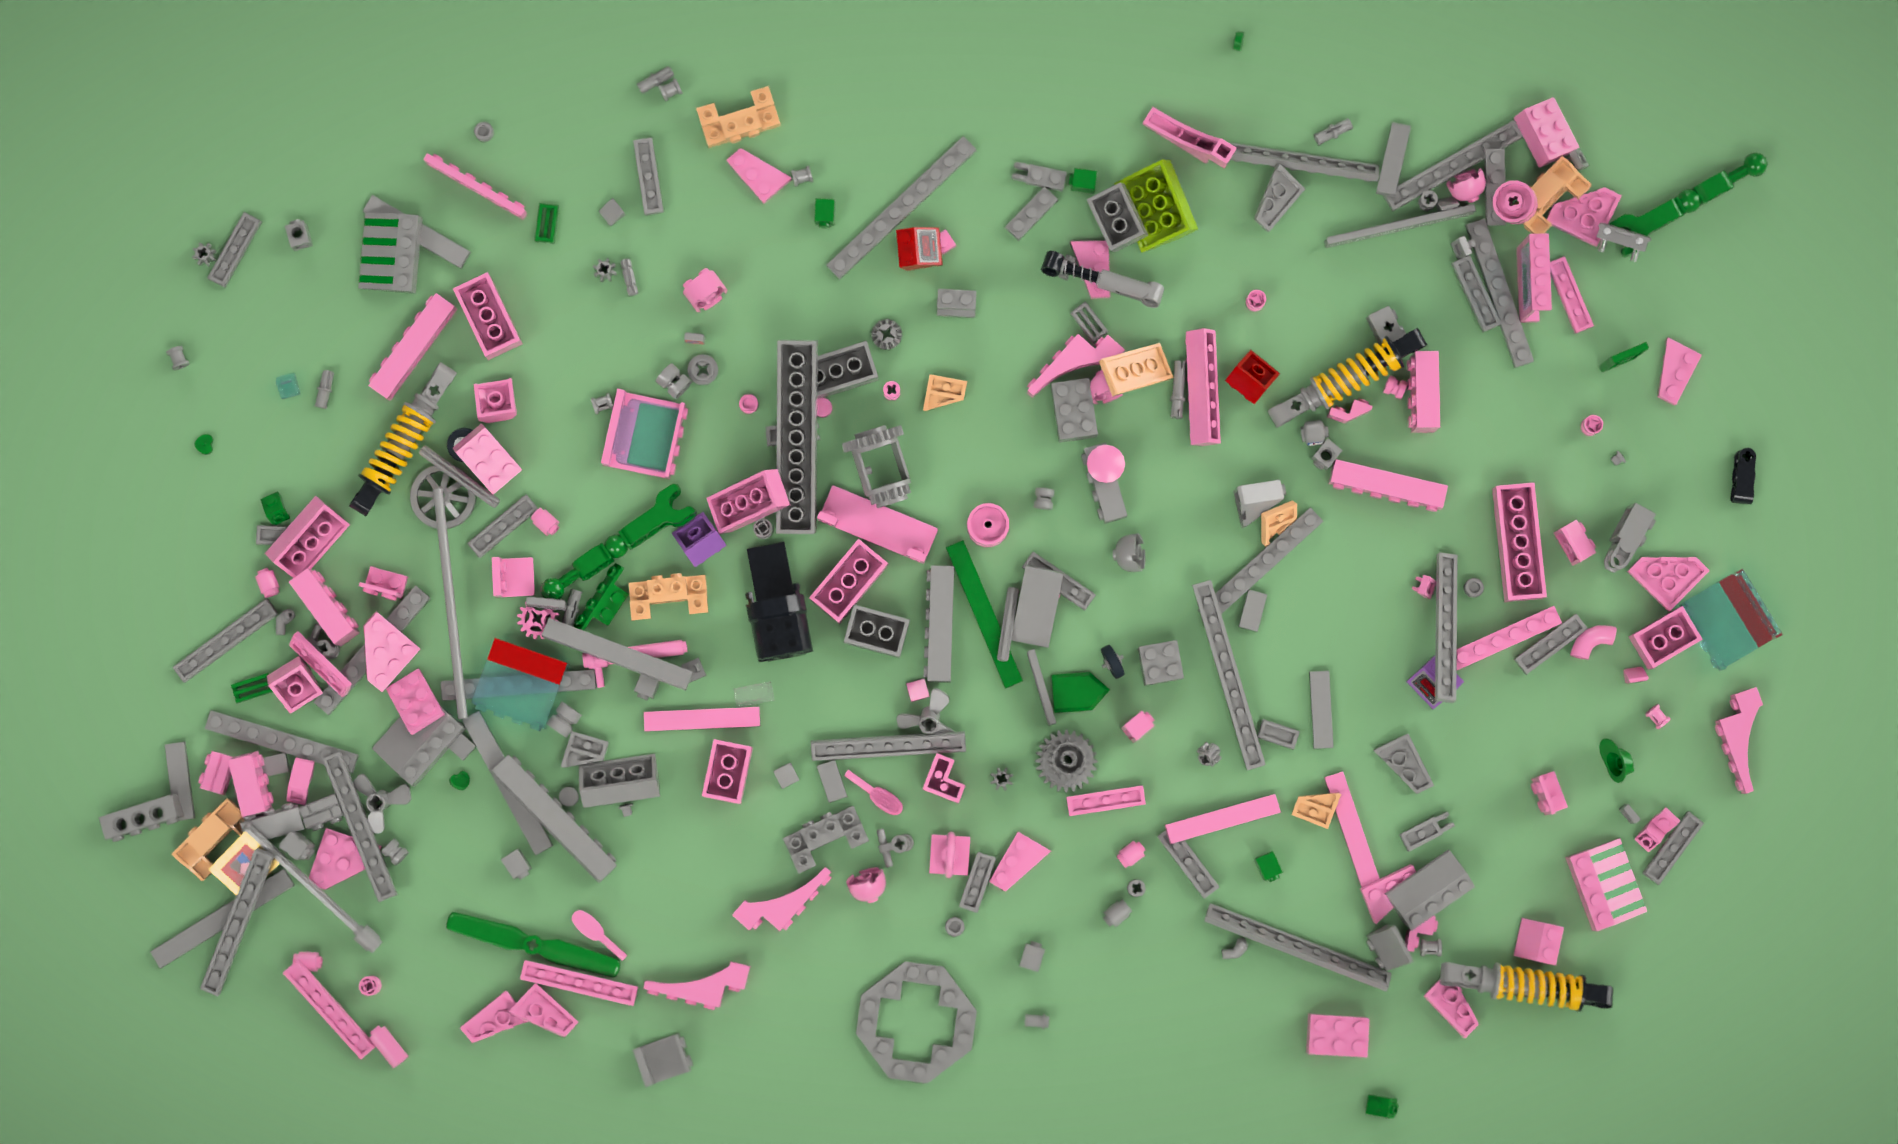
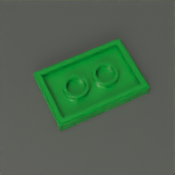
M1644 342L1611 356L1599 365L1601 372H1605L1634 360L1647 351L1649 346L1647 342Z

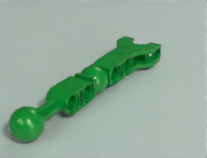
M1751 153L1745 157L1743 165L1729 173H1726L1724 170L1692 189L1683 190L1677 197L1642 216L1636 217L1624 214L1609 223V225L1648 236L1686 213L1695 212L1701 205L1734 188L1733 183L1745 176L1762 175L1767 169V159L1760 153ZM1627 246L1621 250L1623 257H1628L1633 252V248Z
M671 484L661 490L656 497L654 507L618 531L620 535L614 534L609 536L605 544L600 543L577 558L572 563L574 569L559 579H546L540 589L542 597L560 600L567 586L579 578L582 581L592 578L614 562L613 558L623 557L627 553L628 548L632 550L667 526L683 527L693 520L697 515L693 507L687 506L681 510H675L672 507L673 501L681 494L679 485Z

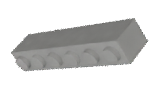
M931 565V570H927V582H930V589H926V601H930V608H926L925 620H929V628L925 627V639H929V644L924 649V658H928V666H924V677H927V682L950 683L954 566Z

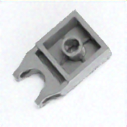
M1637 503L1626 508L1609 540L1613 543L1604 559L1605 569L1614 573L1629 564L1639 546L1642 547L1647 537L1645 534L1647 530H1651L1656 522L1654 520L1656 515L1654 512ZM1614 557L1619 560V565L1615 564Z

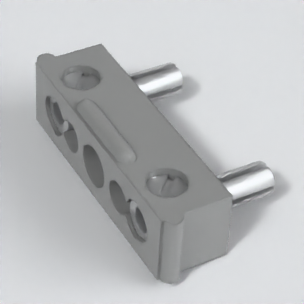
M1603 222L1598 225L1597 238H1601L1598 251L1601 250V247V252L1605 251L1607 241L1633 248L1630 261L1633 262L1637 261L1640 251H1646L1648 242L1651 241L1649 236Z

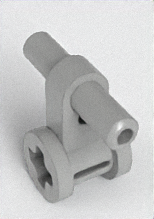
M315 624L311 636L307 640L324 657L328 659L336 658L340 653V647L331 641H318L317 639L322 627L320 624Z
M884 829L877 830L880 843L878 847L880 853L883 854L886 867L893 866L891 850L902 853L913 848L914 840L910 835L902 834L895 836L891 843H887ZM904 841L905 845L901 846L900 842Z

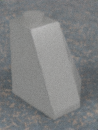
M1280 480L1242 485L1235 488L1233 492L1241 528L1247 527L1258 519L1261 513L1270 510L1284 499L1286 488L1284 484H1281Z

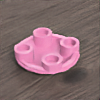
M1110 445L1098 446L1092 450L1087 460L1088 473L1097 481L1111 483L1118 479L1125 467L1124 456L1120 450Z

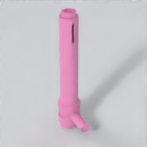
M682 640L628 647L655 658L684 655V653L688 652L687 643ZM582 653L584 668L595 669L597 688L605 687L602 668L608 667V665L613 663Z

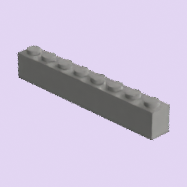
M508 754L491 770V774L600 883L616 868L615 862L617 860L609 852L606 854L601 849L603 846L598 840H592L588 836L589 831L583 825L579 827L574 822L576 818L569 811L566 813L561 808L562 804L555 797L552 799L547 794L549 791L543 784L538 785L534 781L535 776L529 770L524 771L520 767L522 763L515 756L511 757Z

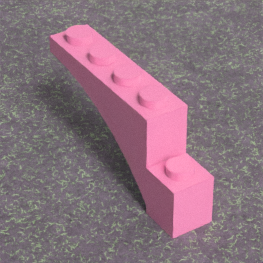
M1152 107L1143 121L1144 126L1205 164L1211 160L1225 169L1237 149L1222 138H1216L1195 130Z
M1079 334L1075 338L1071 336L1065 343L1067 347L1063 351L1059 350L1052 357L1054 361L1051 365L1046 364L1040 371L1042 375L1037 380L1033 378L1027 385L1029 388L1027 394L1033 398L1045 386L1062 375L1080 368L1100 365L1099 360L1124 353L1125 349L1109 335L1105 338L1101 337L1095 343L1096 349Z
M1757 687L1730 695L1731 708L1737 714L1715 721V731L1718 736H1721L1723 742L1721 744L1722 750L1725 755H1728L1730 761L1728 766L1736 777L1735 786L1738 791H1741V794L1754 791L1748 768V742L1756 713L1759 707L1763 706Z
M825 867L806 885L780 898L749 903L745 900L732 916L749 931L752 928L756 930L763 922L761 920L762 917L779 931L782 929L787 930L793 923L792 917L795 914L799 916L806 908L804 906L805 902L808 899L812 901L819 893L817 891L818 887L821 884L825 886L832 877L829 875L832 872Z
M731 962L729 967L712 976L685 983H660L646 980L643 989H647L648 994L658 996L659 993L667 994L666 998L677 1001L679 997L686 999L685 1003L696 1005L698 1002L704 1004V1008L715 1010L716 1007L719 1008L721 1006L726 985L729 986V990L740 992V989H745L751 966Z

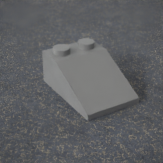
M1385 925L1366 935L1368 938L1366 943L1371 951H1375L1377 955L1375 960L1380 969L1384 968V970L1388 971L1414 961L1396 926Z

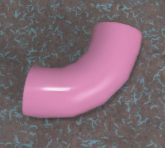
M1596 625L1588 628L1576 638L1570 656L1589 660L1590 653L1595 646L1600 644L1613 645L1617 628L1607 625Z

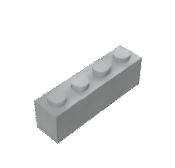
M1102 443L1084 448V454H1081L1083 464L1087 465L1088 456L1092 450L1107 444ZM1087 472L1089 484L1093 483L1094 491H1092L1094 502L1098 501L1100 509H1097L1099 519L1103 520L1104 524L1127 518L1128 515L1117 479L1111 483L1099 482Z

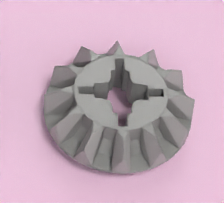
M885 319L873 326L872 340L877 347L889 350L895 348L900 343L902 331L895 321ZM891 328L890 334L892 337H887L882 341L884 335L881 331H887Z
M698 355L689 362L688 375L693 382L699 385H708L715 380L718 374V365L712 357ZM697 365L702 367L707 366L706 370L709 375H705L704 373L699 375L700 370Z

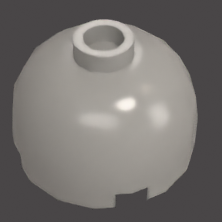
M1139 533L1122 537L1117 542L1116 549H1113V559L1117 560L1118 565L1128 572H1141L1145 568L1146 554L1140 545L1144 544Z

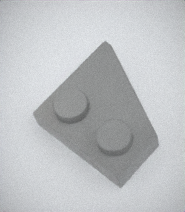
M571 731L561 767L566 768L604 761L609 742Z

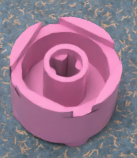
M708 268L701 270L698 274L699 276L695 279H689L683 284L685 288L683 294L698 313L701 312L700 309L702 308L706 311L722 300L721 294L723 292L726 294L728 291L716 273L712 270L709 271Z

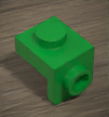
M278 491L260 499L265 515L273 526L290 519Z
M1368 1094L1366 1114L1384 1118H1395L1398 1112L1397 1099Z

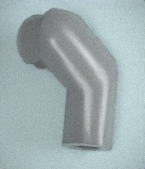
M286 609L276 617V635H285L286 625L295 618L293 610Z
M1238 938L1233 949H1223L1222 958H1240L1248 948L1246 939Z

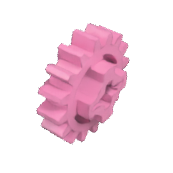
M520 607L523 613L517 614V617L521 618V621L517 622V624L523 625L520 630L521 632L527 631V637L533 634V639L537 640L540 635L543 640L545 638L542 637V633L546 626L547 618L551 616V619L556 620L555 617L559 616V613H554L553 609L538 611L534 607ZM529 612V620L526 622V615ZM535 614L542 616L540 618L542 624L537 621L534 622L536 620ZM534 627H540L542 631L536 632L532 631L531 629H533Z

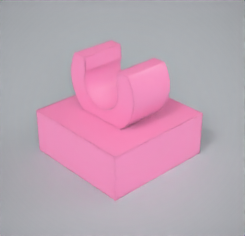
M1423 575V578L1416 577V580L1421 582L1419 587H1412V589L1422 597L1431 599L1436 586V580L1426 575Z

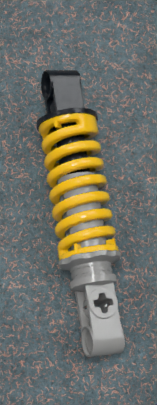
M1418 328L1394 342L1388 336H1385L1382 339L1381 345L1379 343L1373 344L1375 353L1370 348H1365L1364 355L1366 358L1361 353H1356L1355 361L1351 358L1346 359L1347 366L1338 363V371L1329 368V376L1320 373L1316 377H1311V385L1306 388L1302 387L1300 394L1268 410V413L1276 428L1309 409L1314 412L1317 407L1323 405L1328 410L1329 407L1334 405V400H1343L1342 393L1351 396V388L1360 391L1361 383L1369 386L1370 379L1368 376H1371L1374 381H1378L1380 378L1377 371H1380L1383 376H1387L1389 372L1386 366H1389L1390 370L1392 369L1393 371L1404 368L1402 358L1427 346V343ZM1294 401H1296L1297 403L1301 402L1302 405L1299 406V411H1297L1296 409L1292 410L1291 407L1294 406Z
M440 362L421 394L416 393L412 403L404 402L402 407L403 414L396 417L399 425L392 424L391 430L394 433L387 432L385 438L388 442H380V447L384 451L375 450L374 455L379 460L369 459V464L374 470L365 467L361 474L359 473L358 476L364 481V484L351 501L349 507L366 517L380 492L388 495L391 494L389 483L396 484L397 482L396 478L391 474L393 473L398 476L402 474V470L397 467V464L403 467L408 465L405 457H413L410 448L416 450L419 447L415 440L422 441L424 436L421 434V431L429 432L430 427L435 424L436 421L432 415L435 410L439 409L436 404L457 372ZM437 386L438 394L431 395L429 388Z
M1455 963L1441 964V985L1477 989L1479 993L1489 992L1493 1000L1504 998V994H1506L1508 1001H1511L1513 996H1516L1517 1002H1522L1523 998L1527 997L1528 1004H1532L1534 999H1537V1004L1543 1005L1544 999L1547 997L1549 1007H1552L1555 999H1558L1559 1008H1563L1565 1005V1007H1568L1570 1010H1576V1012H1581L1583 1005L1602 1009H1609L1613 1006V987L1586 983L1585 975H1579L1574 978L1572 974H1567L1564 977L1562 973L1554 975L1551 971L1543 974L1541 970H1535L1533 973V970L1530 968H1526L1523 971L1520 967L1512 969L1509 965L1502 966L1499 963H1495L1491 969L1483 965L1478 968Z

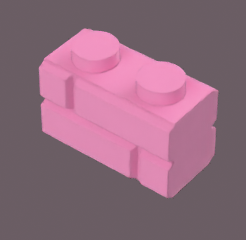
M211 751V754H208L205 759V765H207L205 773L202 772L199 778L200 788L226 795L232 776L228 760L233 757Z

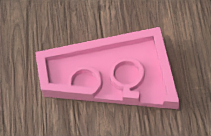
M741 148L726 160L763 204L792 180L788 175Z
M1106 241L1070 242L1080 267L1083 265L1084 268H1091L1093 271H1109V247ZM1084 280L1091 299L1110 298V291L1097 288L1096 283Z
M1668 337L1665 343L1666 349L1663 357L1658 398L1675 406L1702 355Z
M1412 864L1360 888L1373 923L1377 924L1394 908L1385 893L1416 872Z
M1439 979L1423 995L1463 1038H1466L1479 1025L1469 1003L1466 1002L1461 987L1441 985Z
M505 990L464 1023L460 1029L474 1043L528 1021L508 1013L517 1002Z

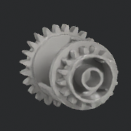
M886 425L854 434V440L842 443L844 453L852 452L865 497L869 496L871 505L876 504L877 508L908 499L907 494L911 493L908 485L911 483L897 438V436L904 434L901 425L887 429ZM891 444L902 480L871 489L867 475L872 474V469L870 466H864L861 453Z
M1065 730L1064 735L1057 731V737L1051 733V740L1049 741L1045 738L1046 745H1039L1042 752H1036L1037 755L1041 756L1040 759L1035 760V762L1040 763L1036 770H1042L1039 777L1045 776L1046 779L1043 783L1045 784L1050 781V788L1057 785L1058 792L1061 787H1064L1065 793H1067L1068 787H1071L1074 792L1076 785L1082 789L1081 782L1088 784L1087 777H1094L1090 771L1097 770V768L1092 766L1093 763L1098 762V760L1093 759L1097 752L1091 751L1094 745L1089 746L1087 744L1089 739L1083 740V734L1076 736V731H1073L1071 735H1069L1068 730ZM1064 756L1071 758L1072 763L1070 765L1064 762Z

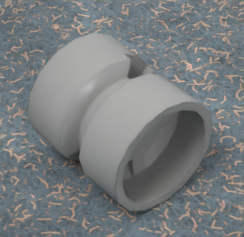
M672 363L656 379V382L663 389L668 388L667 392L675 400L692 383L686 375H680V370Z
M561 702L556 709L557 715H552L546 724L567 738L573 729L571 725L577 724L582 715L564 702Z

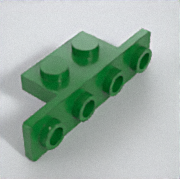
M615 563L608 569L607 576L603 582L598 584L596 593L587 601L585 610L576 618L575 628L584 631L593 617L609 626L629 595L614 585L624 567Z

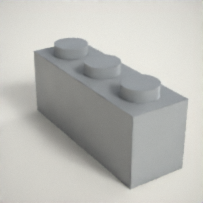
M293 803L284 804L282 808L277 810L269 808L259 815L244 816L240 820L242 831L246 824L252 823V826L267 840L286 835L289 832L304 830L298 804L293 805Z

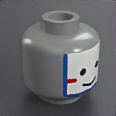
M1321 420L1305 422L1304 427H1301L1302 442H1305L1307 446L1323 445L1325 438L1329 437L1328 426H1324Z

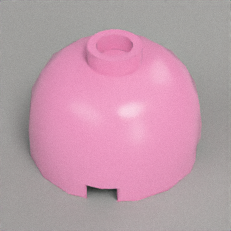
M1481 168L1478 169V172L1475 169L1465 171L1455 176L1457 180L1452 183L1449 180L1446 183L1451 195L1456 200H1468V203L1477 201L1479 195L1483 193L1486 187L1485 176Z
M1103 371L1096 372V376L1090 382L1093 404H1098L1097 401L1101 400L1103 404L1108 403L1123 395L1112 396Z
M878 867L859 871L861 875L854 877L853 874L847 879L846 884L851 895L859 901L873 903L885 891L886 878L883 870H879Z

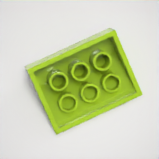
M1162 159L1114 183V185L1120 182L1125 184L1149 235L1137 241L1141 253L1180 239L1198 230L1171 160Z

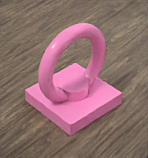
M949 832L947 835H932L929 873L945 874L946 878H951L952 875L968 876L970 837L955 836L953 832Z

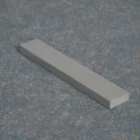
M373 195L363 210L364 213L404 214ZM422 224L420 245L455 266L462 268L471 252Z
M266 598L172 668L183 683H186L279 615Z

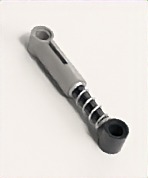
M1047 251L1041 267L1042 273L1047 276L1057 277L1059 274H1065V276L1071 275L1073 278L1078 277L1081 280L1096 283L1097 288L1139 300L1142 304L1151 308L1159 307L1164 292V287L1157 282L1145 283L1107 270H1102L1101 272L1099 270L1093 271L1091 268H1084L1083 265L1080 267L1075 265V263H1068V261L1064 260V256L1057 251Z

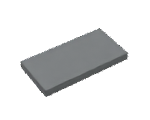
M1026 565L1013 627L1012 641L1049 648L1063 572Z

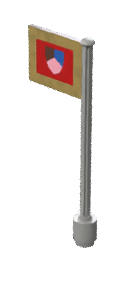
M252 823L244 826V833L208 869L237 896L254 850L260 848L275 855L267 876L280 863L354 932L353 934L356 936L353 939L366 951L369 950L373 953L383 942L379 939L380 936L368 925L363 927L351 918L252 826Z

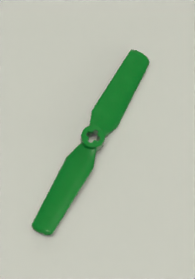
M452 912L446 923L447 930L506 950H525L528 954H540L551 963L613 978L618 975L620 970V960L559 939L542 940L537 935L529 936L514 926L457 912ZM535 939L538 948L530 950L531 947L528 945V942H532Z

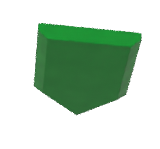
M1090 672L1051 675L1054 713L1091 711L1110 691L1107 686Z

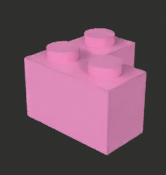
M936 753L922 790L958 804L966 785L948 778L955 760Z

